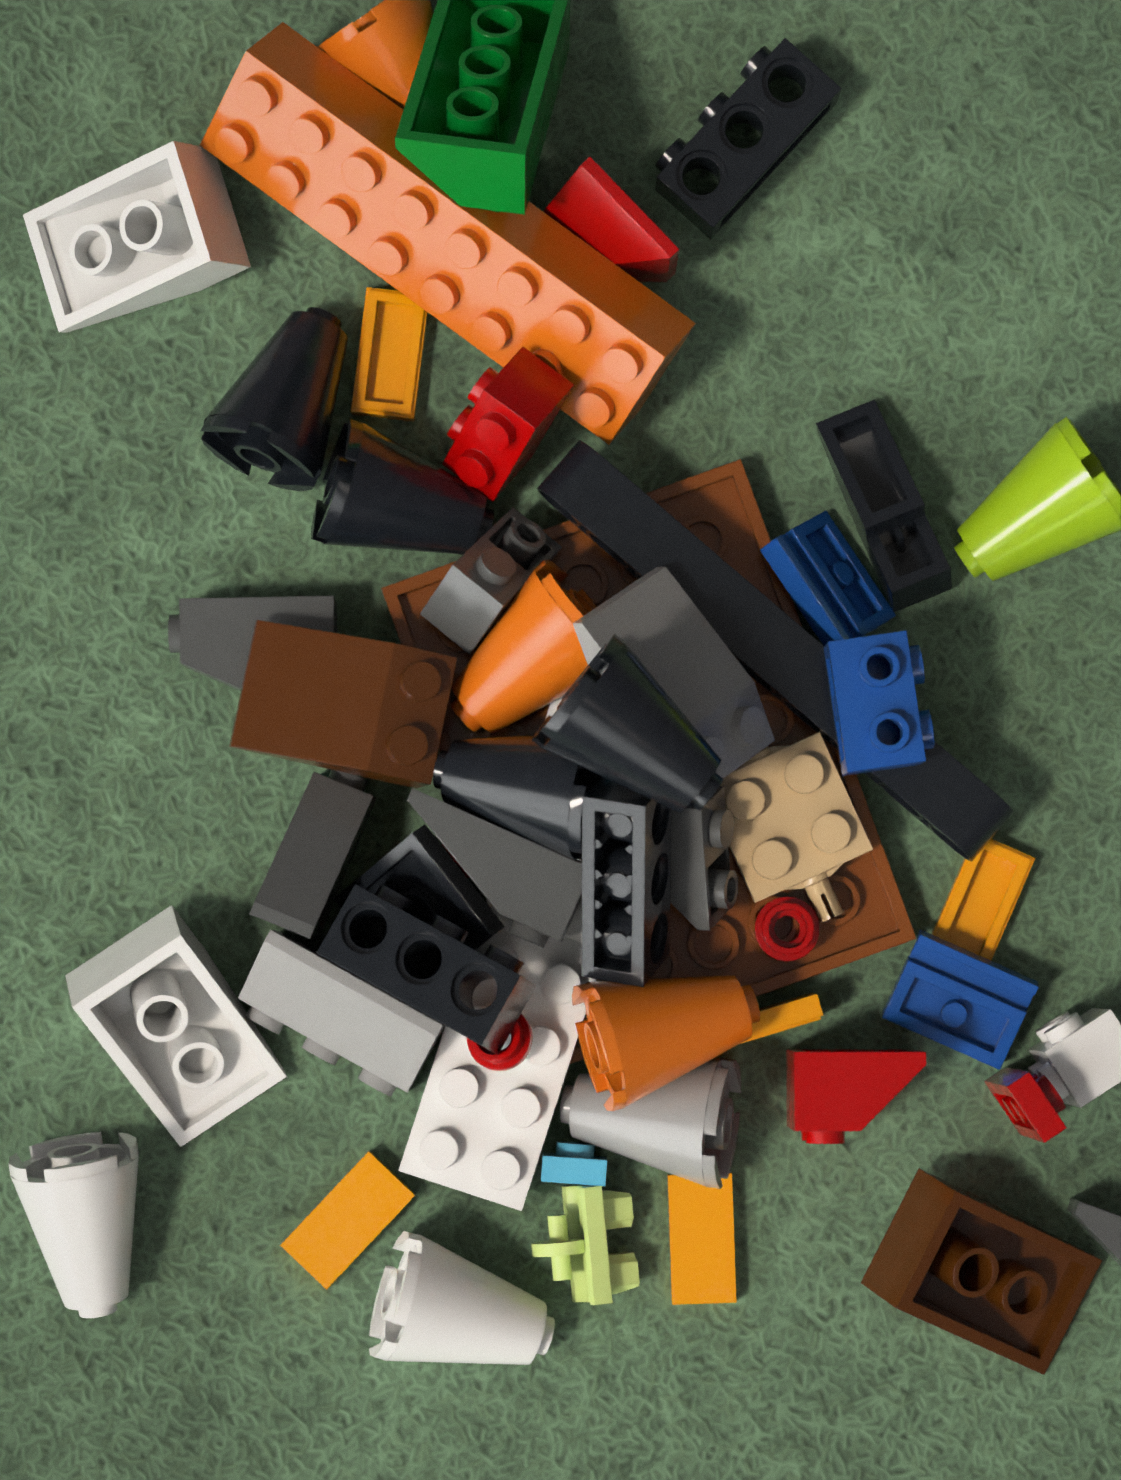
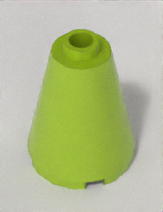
M1066 416L1053 424L958 527L957 531L963 541L954 546V549L974 578L985 572L992 581H996L1121 531V491L1111 480L1101 462L1072 421Z

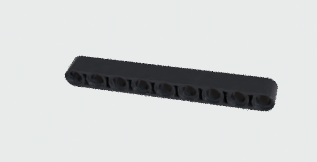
M578 440L538 486V492L556 510L637 579L656 567L666 566L745 671L816 733L820 732L822 738L839 751L824 646L586 443ZM935 741L934 748L925 749L926 761L920 765L864 773L954 851L971 862L1014 813L1001 797Z

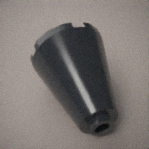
M309 307L306 312H292L205 418L201 431H204L201 437L203 444L216 457L248 476L251 465L274 473L268 482L272 486L293 491L312 490L322 472L348 345V337L341 329V321L332 313L317 307Z
M349 419L348 424L345 423L338 435L325 470L323 480H327L323 501L317 500L311 526V539L322 542L325 545L463 555L492 527L494 510L486 508V496L477 489L465 484L461 479L367 424Z
M616 634L610 638L607 644L605 643L561 698L562 701L557 706V711L552 717L549 715L532 738V741L542 749L679 813L683 812L689 804L700 811L724 780L715 772L722 761L628 644Z
M534 735L457 739L451 744L448 751L442 750L438 754L434 766L433 784L436 789H441L443 802L570 859L582 862V796L600 778V775L542 749L532 741Z

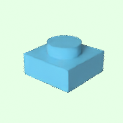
M556 1142V1153L543 1152L541 1182L606 1186L607 1157L594 1156L595 1145L589 1143Z

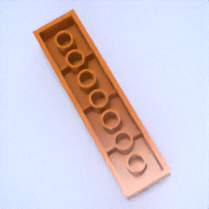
M284 22L246 50L200 146L500 366L504 367L522 346L574 384L560 409L610 445L642 408L696 323L529 201L525 215L459 206L395 148V136L403 109Z

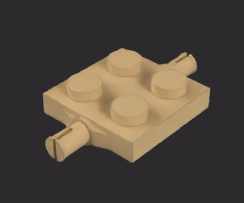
M820 732L790 746H772L770 748L767 746L726 776L720 785L724 786L726 809L732 812L734 818V833L729 848L754 903L783 890L805 888L820 924L831 919L821 895H824L833 917L845 912L828 877L832 876L843 863L872 851L873 848Z

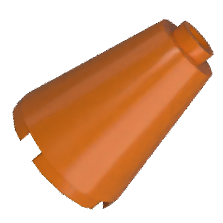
M384 0L370 9L371 11L355 22H351L317 47L404 110L434 13L430 0Z
M544 560L533 570L523 587L508 605L451 686L457 698L450 705L460 720L473 732H477L483 727L488 732L494 734L563 697L588 665L572 623L598 606L583 589L579 592L573 588L566 591L559 583L568 574L551 560Z
M734 975L649 979L644 987L611 981H590L573 986L572 1004L574 1006L585 1003L587 1020L575 1023L579 1043L596 1093L609 1090L611 1096L603 1105L607 1111H615L631 1105L752 1037V1024L760 1021L759 1005L752 987L749 984L741 986Z

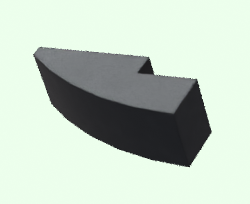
M875 399L816 423L818 434L833 473L893 612L951 590V567L925 515V504Z

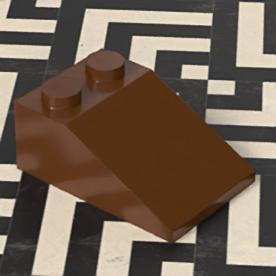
M256 620L229 747L411 788L431 785L457 657L391 642Z
M919 1168L861 1284L896 1309L1045 1375L1102 1260L1014 1214Z

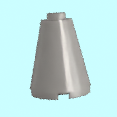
M712 1059L631 1105L615 1111H607L603 1106L611 1096L610 1091L606 1090L596 1093L589 1073H580L574 1086L566 1085L564 1087L560 1104L561 1123L569 1124L570 1133L573 1138L702 1186L721 1189L723 1187L721 1178L728 1179L737 1143L740 1113H734L733 1100L729 1098V1092L741 1093L740 1066L735 1059Z

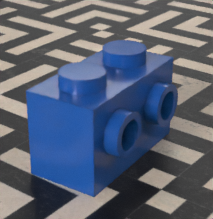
M907 630L827 642L823 649L842 776L916 766L926 761L925 749L934 748V731L929 709L918 710L915 685L925 683L924 664L920 646H909Z

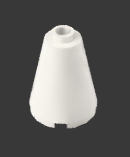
M101 1132L63 1136L29 1146L31 1159L22 1162L17 1153L10 1157L8 1163L11 1179L63 1304L68 1309L78 1310L79 1316L82 1318H98L114 1313L118 1309L117 1303L126 1299L129 1293L139 1151L136 1137L128 1133L118 1132L120 1144H103Z
M402 1232L392 1248L404 1252L399 1267L396 1269L395 1267L385 1266L375 1299L369 1336L381 1339V1343L369 1348L370 1356L383 1359L384 1361L529 1365L534 1360L536 1354L545 1355L547 1353L554 1333L555 1320L553 1317L547 1316V1305L544 1301L420 1234Z

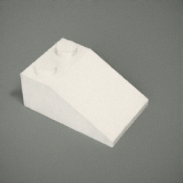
M172 141L23 214L58 331L62 333L71 332L201 291L251 267L218 160L201 146Z
M172 905L65 975L72 1008L180 1147L287 1077L285 1070L253 1021L246 1017L247 1012L208 952Z

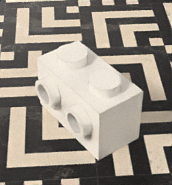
M1091 1008L1081 1016L1077 1012L1070 1015L1067 1011L1036 1031L1041 1042L1028 1049L1036 1061L1028 1070L1031 1075L1034 1073L1038 1077L1045 1075L1062 1098L1064 1104L1081 1108L1121 1082V1024L1111 1009Z

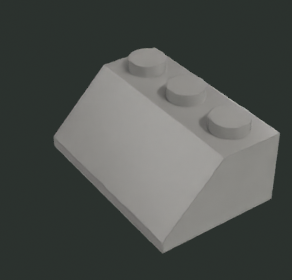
M270 930L265 938L238 997L239 1000L251 1006L246 1014V1017L276 1034H280L284 1025L307 1037L302 1045L303 1049L334 1066L340 1056L363 1068L358 1076L359 1080L390 1097L393 1095L396 1087L407 1093L411 1090L445 1028L444 1024L317 954V951L276 930Z

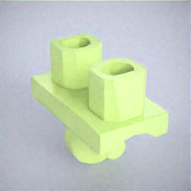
M562 1186L564 1214L547 1216L549 1240L531 1243L532 1257H551L553 1281L570 1280L572 1302H590V1305L613 1303L612 1294L636 1288L640 1284L638 1261L634 1252L608 1254L606 1230L632 1227L634 1220L632 1196L630 1193L602 1190V1186Z

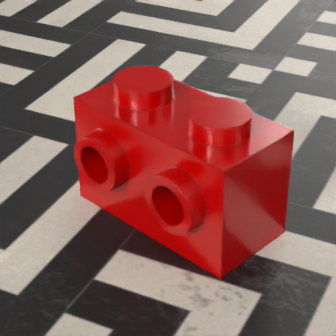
M522 346L499 373L489 367L473 386L467 398L475 406L468 405L450 427L447 436L455 442L442 464L455 473L465 484L477 489L493 502L531 459L574 384Z

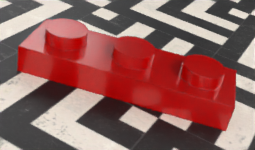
M1004 1067L984 1081L1020 1135L1045 1143L1067 1128L1058 1115L1066 1106L1045 1075L1038 1077L1036 1073L1031 1075L1028 1071Z

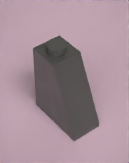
M334 596L179 599V615H169L170 653H180V663L186 668L241 691L256 620L338 633L337 601Z
M331 770L328 777L313 772L253 903L250 915L309 939L319 940L334 904V898L339 892L376 801L374 796L364 792L367 780L353 774Z

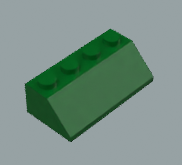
M437 0L395 136V148L459 206L525 215L569 52L570 0Z

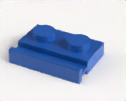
M826 510L794 527L786 534L776 537L760 549L823 646L829 641L864 637L896 616Z
M920 929L912 951L908 955L883 1009L882 1018L1000 1070L1039 985L1038 981Z

